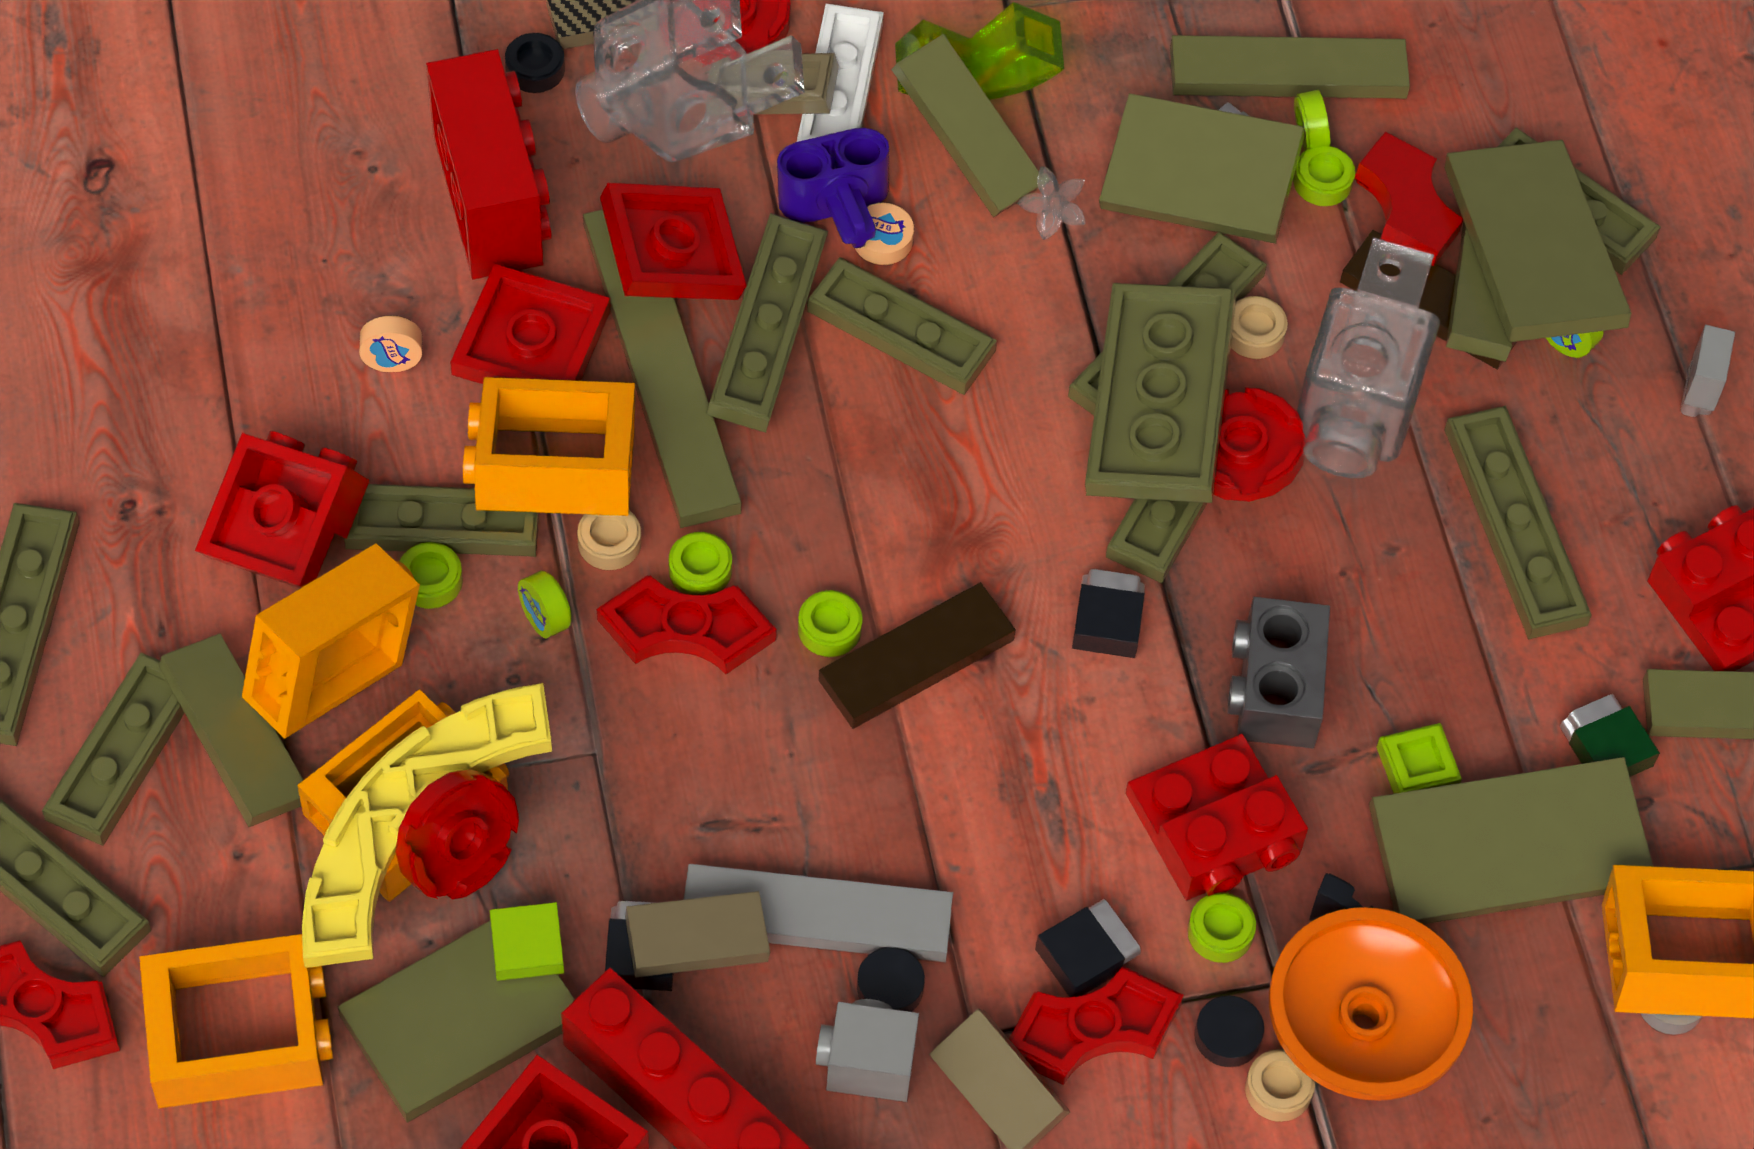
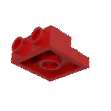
M269 431L266 440L242 433L195 551L208 558L297 588H302L317 579L333 536L347 539L370 480L354 471L357 460L340 452L322 447L317 457L303 452L305 448L304 443L275 431Z
M1738 505L1728 507L1717 514L1707 526L1709 531L1695 538H1692L1687 531H1682L1663 542L1657 549L1656 554L1658 557L1647 580L1714 671H1736L1754 661V508L1744 513Z
M1243 734L1127 783L1125 794L1186 901L1204 893H1207L1208 896L1215 893H1226L1237 886L1243 876L1259 869L1265 868L1267 872L1282 869L1296 860L1302 851L1308 831L1307 825L1278 776L1275 775L1268 778Z

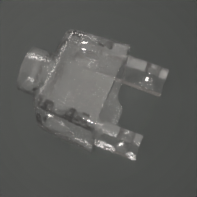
M637 0L602 18L595 24L593 30L595 71L581 76L576 82L577 106L589 131L603 143H610L633 134L663 160L671 163L678 162L753 135V114L805 93L801 43L790 35L747 54L744 48L736 41V39L742 37L740 0ZM783 72L780 79L773 83L777 75Z
M1373 238L1357 291L1342 287L1334 288L1330 291L1306 368L1296 410L1301 418L1303 432L1306 437L1303 448L1304 455L1313 465L1321 470L1347 478H1364L1371 476L1376 471L1379 461L1391 462L1401 454L1440 325V319L1436 315L1418 309L1433 261V254ZM1387 263L1393 264L1400 269L1401 273L1393 277L1387 276L1380 271L1379 267Z

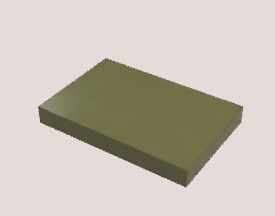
M1129 93L1100 195V207L1104 210L1276 244L1305 137L1304 127Z
M490 920L337 1007L340 1018L408 1123L563 1034L561 1013L575 999L558 974L497 981Z

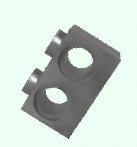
M1253 597L1248 620H1236L1232 658L1243 659L1242 676L1232 675L1227 712L1228 714L1239 715L1237 736L1243 734L1247 741L1314 749L1323 720L1330 605ZM1267 640H1283L1291 647L1278 648L1271 645ZM1276 695L1283 698L1288 704L1274 705L1267 702L1263 696Z

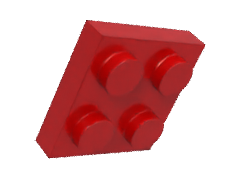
M607 183L600 196V201L625 296L739 300L747 285L720 188Z
M494 264L450 361L451 374L483 384L484 377L581 381L611 312L610 298Z

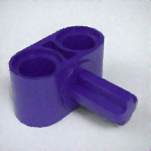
M854 128L795 142L786 146L777 158L779 209L784 216L798 222H814L832 217L843 243L852 244L854 248L864 247L866 241L874 238L876 234V227L867 206L881 203L886 199L889 192V144L887 139L876 130Z

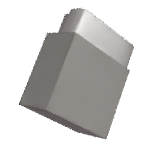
M1705 324L1688 368L1680 408L1682 414L1695 417L1698 414L1709 415L1711 411L1715 410L1727 380L1735 331Z

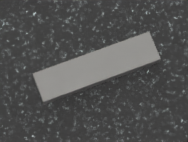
M697 864L688 865L684 900L759 891L769 943L871 954L876 950L892 947L905 950L916 959L946 962L953 892Z

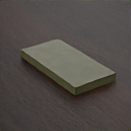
M1563 140L1447 153L1444 169L1508 342L1629 327L1631 310Z
M1113 283L1085 479L1086 496L1212 503L1236 305L1235 289Z
M1624 757L1372 797L1368 804L1394 912L1406 915L1422 924L1605 895L1613 865L1653 867Z

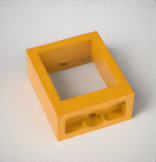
M484 377L481 403L470 402L468 439L477 440L476 446H465L463 456V483L475 484L476 510L628 516L635 433V383ZM498 430L605 434L604 458L495 454Z
M375 543L258 613L255 617L242 698L286 739L402 666L420 587L411 571L403 563L395 561Z
M420 689L297 785L303 815L325 835L347 796L361 778L390 749L420 727L424 726L427 729L456 712L444 702L435 705ZM505 763L483 772L502 783L508 790L507 777L509 776V770ZM396 854L389 865L379 892L388 902L411 885L400 872Z
M1613 865L1601 906L1615 1012L1754 1018V964L1652 959L1647 915L1750 920L1754 945V871Z
M302 934L139 956L150 1083L158 1109L323 1085L321 1061L333 1059L328 1018L316 1020L314 998L326 997L323 966L305 968ZM291 973L298 1046L182 1062L175 989Z

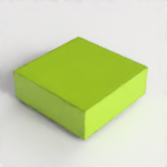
M1441 723L1379 738L1376 748L1394 794L1461 783L1462 777Z
M557 902L490 910L497 981L564 973Z

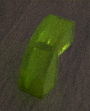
M1015 2L1004 9L972 38L965 37L923 19L895 43L896 63L944 34L989 100L1029 90L1048 81L1064 70L1060 21ZM897 79L898 92L908 95L904 87Z

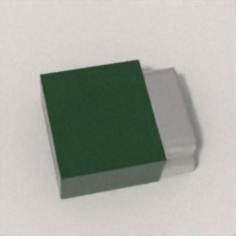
M1613 694L1572 711L1560 724L1561 730L1581 764L1624 757L1629 777L1654 767L1660 754L1631 707L1622 708Z

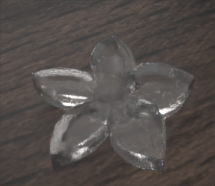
M1041 166L1037 179L1040 193L1026 194L1017 204L1027 212L1038 214L1036 227L1043 240L1054 235L1058 231L1061 222L1067 225L1086 224L1083 211L1075 203H1071L1080 194L1085 179H1068L1059 185L1055 174L1045 166Z

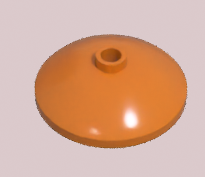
M1360 907L1325 914L1304 926L1290 939L1282 950L1272 974L1269 988V1011L1273 1029L1279 1043L1289 1058L1303 1073L1336 1093L1352 1098L1379 1101L1402 1098L1418 1093L1437 1082L1451 1069L1462 1053L1469 1037L1473 1019V998L1469 980L1461 962L1447 943L1435 932L1406 915L1385 909ZM1356 1015H1366L1373 1020L1375 1026L1369 1029L1361 1028L1356 1025L1353 1017Z

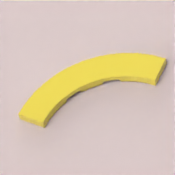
M543 683L504 690L462 705L461 711L445 717L427 729L422 726L390 749L361 778L344 800L323 838V847L314 866L312 878H309L302 920V945L305 968L373 959L372 934L375 908L382 882L396 854L398 830L410 804L429 784L449 772L473 769L483 773L501 764L526 756L552 752Z

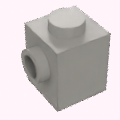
M860 999L852 1004L838 1002L834 1026L821 1024L817 1047L816 1065L828 1066L826 1091L907 1102L919 1013L894 1010L887 1003L874 999Z

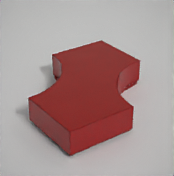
M1384 132L1359 163L1355 174L1356 183L1372 193L1383 209L1386 224L1380 239L1434 266L1459 234L1464 221L1463 217L1447 207L1434 189L1432 172L1437 158Z
M647 575L596 609L598 622L635 664L659 654L685 653L711 662L726 675L775 642L777 629L738 585H733L714 594L689 595L668 589L652 576Z
M20 940L0 946V1026L14 1028L34 1039L47 1054L53 1069L120 1051L102 981L69 982L57 979L35 966Z
M1123 966L1108 984L1086 995L1057 997L1039 991L1034 992L1009 1040L1037 1073L1064 1085L1079 1066L1103 1054L1129 1052L1154 1059L1182 1004L1184 995Z

